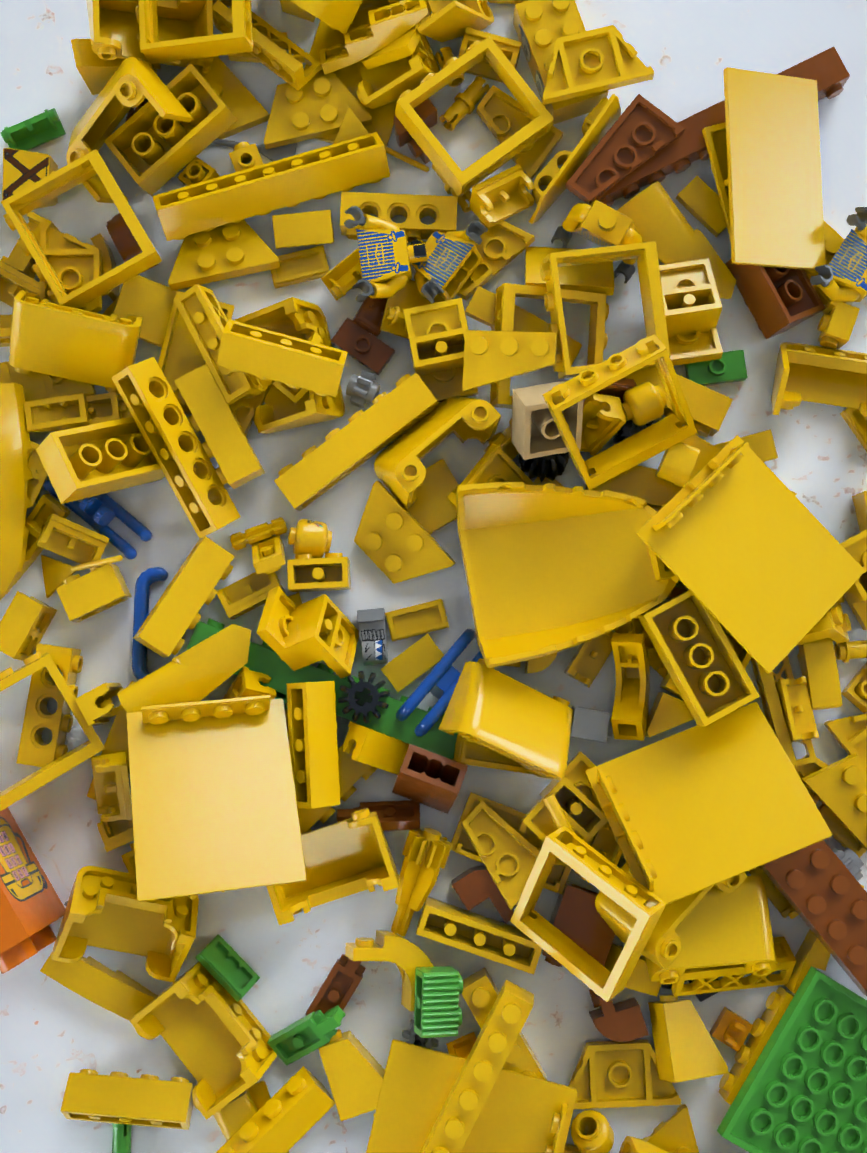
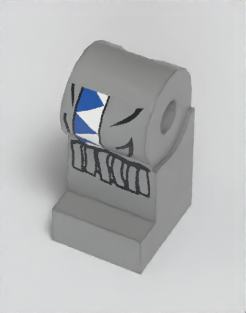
M385 609L357 610L364 666L388 663Z

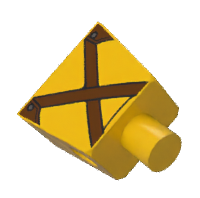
M3 148L2 201L57 171L58 165L53 158L44 153ZM58 197L38 208L55 206L58 203Z

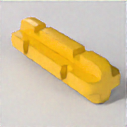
M279 517L271 520L270 524L265 522L246 529L245 533L238 532L232 534L230 541L235 550L246 548L247 544L252 545L275 534L282 535L288 531L285 520Z

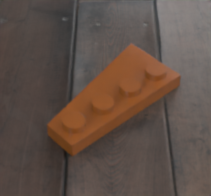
M638 94L567 181L565 188L586 204H591L684 133L685 128Z

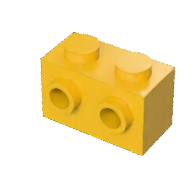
M326 553L325 558H313L311 554L295 555V559L287 560L288 590L291 592L351 590L350 560L348 557H343V553Z
M110 563L90 568V573L81 577L80 574L72 575L62 581L64 585L55 588L70 621L79 623L132 598L118 565Z

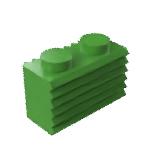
M451 966L416 967L414 1032L419 1037L458 1036V1028L462 1025L463 1021L462 1010L458 1005L459 994L463 992V979L458 970Z

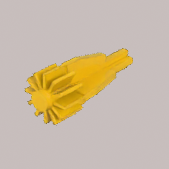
M424 828V831L421 829L409 830L402 855H405L402 862L399 887L397 888L395 903L399 906L390 930L401 936H406L414 911L421 910L436 883L440 871L439 868H445L452 848V842L447 841V837H441L442 834L435 829Z

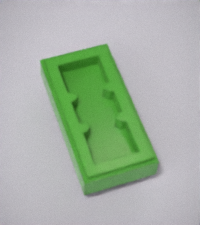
M743 350L723 352L722 358L717 360L684 364L686 378L703 386L744 381L748 378Z
M219 934L195 957L237 1002L260 979L256 972Z

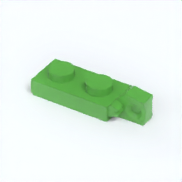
M339 1005L329 1009L325 1014L321 1010H317L273 1034L267 1043L284 1064L288 1066L329 1043L332 1036L337 1032L336 1028L341 1025L340 1022L346 1014Z

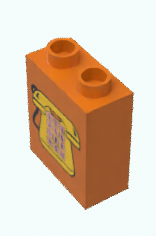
M8 807L0 811L1 974L6 973L56 941V936L50 924L63 917L65 912L64 905Z

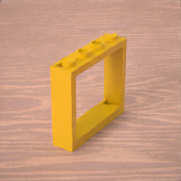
M138 0L139 5L135 7L136 19L140 30L136 40L139 42L140 53L144 54L150 64L253 52L251 0H232V33L160 42L158 40L157 0Z
M490 36L481 42L479 40L473 42L467 48L466 53L459 58L455 56L449 59L442 70L436 74L430 73L425 76L420 85L412 91L411 89L404 91L397 98L395 116L458 197L546 135L554 121L549 111ZM485 58L531 117L532 121L461 171L414 108Z
M97 149L1 201L7 214L3 215L7 225L12 231L17 229L21 236L17 240L19 246L27 257L32 255L36 262L32 268L41 282L47 281L51 288L47 291V294L55 304L78 309L162 262ZM98 174L140 246L142 253L67 294L24 220L23 215Z
M656 241L552 252L543 259V263L540 265V274L542 281H546L547 293L544 295V305L546 311H550L551 317L548 332L557 333L556 365H553V370L558 372V379L576 377L582 371L598 365L570 366L558 267L637 258L646 338L655 334L668 349L670 355ZM655 361L641 369L656 367Z
M503 283L496 288L494 331H513L515 297L544 300L547 287ZM561 289L562 302L590 305L587 365L602 363L603 351L608 341V336L605 332V321L609 315V304L606 303L607 294ZM511 378L491 384L490 404L493 407L512 409L513 396H510Z
M655 334L639 340L635 345L620 353L611 355L602 363L582 371L578 376L563 384H558L550 391L542 394L577 472L589 491L698 433L668 349ZM655 361L674 413L584 461L562 411Z
M38 651L22 660L25 665L13 671L9 667L0 672V692L45 667L87 736L88 741L0 792V811L106 749L94 728L88 726L75 701V696L49 653L41 655Z
M563 826L546 836L510 922L539 945L547 954L563 965L571 974L575 975L592 989L595 994L609 1002L625 988L666 903L567 827ZM557 857L637 919L612 972L534 910Z

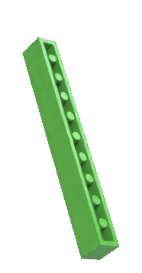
M208 618L207 623L199 621L186 650L224 629L225 624ZM250 640L248 663L244 666L249 667V670L264 673L271 677L269 683L259 681L261 685L269 686L287 695L286 683L335 681L336 715L352 721L355 710L352 709L349 713L343 714L342 710L350 704L349 702H338V698L348 697V693L339 689L340 686L352 687L347 677L341 679L338 675L333 674L334 671L326 664L320 662L317 667L309 665L293 671L266 642L263 641L262 645ZM239 669V670H238L236 673H234V674H235V675H238L241 669ZM351 675L352 677H354V679H355L356 682L358 683V682H359V678L356 677V676ZM383 687L378 689L379 693L384 691H391ZM365 688L363 692H357L356 699L360 698L357 702L360 705H364L365 702H371L373 697L368 695L371 691ZM402 695L400 700L390 696L380 697V701L389 704L387 709L377 705L376 709L382 716L377 719L372 711H369V723L364 722L363 713H360L359 719L355 722L451 760L454 758L458 733H454L453 736L438 729L445 712L423 737L416 736L414 732L415 727L432 709L431 706H429L428 711L416 707L405 721H399L396 718V712L408 699L406 696Z

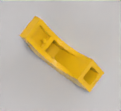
M613 633L611 644L615 662L616 688L611 724L614 739L644 741L650 695L648 646H645L644 634Z
M376 930L375 942L373 938L359 937L356 938L355 942L346 943L345 956L352 961H389L395 963L402 978L401 1005L410 1012L414 1011L416 967H434L430 959L419 947L398 934L384 930Z

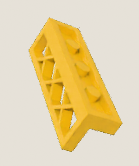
M218 0L213 4V21L215 28L223 34L233 32L232 5L228 8ZM252 11L253 52L248 53L299 91L322 69L321 63ZM260 31H264L267 34V37ZM281 47H285L288 50V53ZM302 63H306L310 67L304 71Z
M196 284L174 298L173 300L226 402L233 404L248 394L259 396L265 392L255 375L245 372H232L223 366L217 365L222 332L228 320L213 291Z
M788 655L781 661L782 667L777 674L773 671L769 674L766 673L751 658L750 661L765 717L791 763L796 767L817 762L811 739L798 741L805 746L807 758L796 760L775 683L784 679L781 677L783 671L786 679H794Z
M784 936L773 937L776 965L769 974L755 976L753 972L745 970L744 964L685 969L684 974L679 977V981L672 984L671 991L674 997L785 985L789 982L797 960ZM781 970L779 974H772L775 971ZM718 977H723V978H721L720 980L713 981V980L717 979ZM687 980H694L691 983L684 984Z

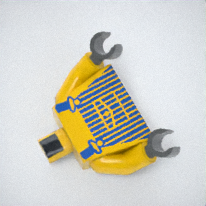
M598 200L593 201L591 204L577 203L574 205L563 221L562 226L557 227L551 239L552 244L556 239L561 240L564 243L562 248H567L573 235L572 232H576L601 247L642 243V237L637 232L634 221L631 218ZM637 258L622 260L614 271V278L616 279L619 273L625 276L624 283L626 284L636 271L633 264H635Z
M352 206L345 213L351 214L355 221L348 219L344 222V225L349 229L357 225L361 228L356 230L362 279L358 280L352 289L359 288L363 293L359 294L355 299L361 303L368 296L372 299L391 298L406 286L408 280L412 279L411 264L428 261L425 243L408 245L405 230H401L399 226L381 218L363 214L359 207Z
M856 207L855 211L857 214L848 215L846 221L850 226H856L855 230L851 229L828 265L815 267L819 275L811 276L810 283L821 288L827 297L834 302H861L867 294V207Z
M472 221L464 231H451L447 233L436 231L431 234L426 242L418 238L411 242L410 245L422 243L426 245L428 261L412 263L411 265L416 271L414 280L420 295L427 298L431 304L435 302L434 298L437 294L444 300L453 299L483 260L475 244H473L477 243L480 245L482 242L480 236L488 231L480 221Z

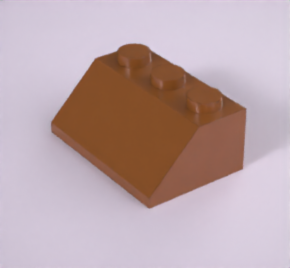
M732 258L725 263L737 280L736 286L766 339L781 334L826 309L803 269L732 264Z

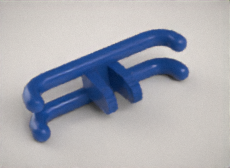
M50 480L45 481L43 484L45 491L58 499ZM106 493L85 498L82 502L77 500L64 504L99 534L109 537V542L129 560L136 558L137 551L108 526L114 517H117L136 533L141 540L147 542L153 537L152 532Z
M161 567L145 570L136 580L133 637L149 615L150 586L156 581H165L168 578V572ZM133 639L132 672L138 681L150 674L147 670V647Z
M466 629L396 712V718L399 721H405L429 692L439 699L415 727L414 732L416 736L423 737L446 711L461 674L452 664L474 639L475 631L473 629ZM481 651L471 661L477 662L479 658L483 659Z

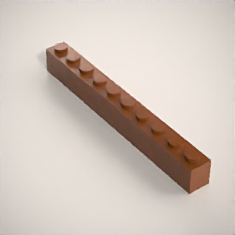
M834 46L777 74L817 80L818 102L825 97L832 99L844 90L843 86L850 77ZM725 100L678 122V124L685 128L684 133L596 200L611 207L615 200L623 196L625 199L637 194L641 187L648 184L651 185L657 181L662 182L666 175L674 171L676 174L685 171L694 161L699 159L701 161L708 160L709 154L702 130L704 127L726 122Z

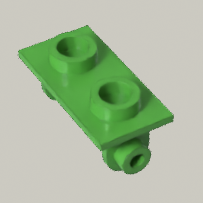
M45 109V112L9 128L8 126L4 127V130L0 132L6 144L8 143L9 148L28 151L65 135L66 132L56 109Z

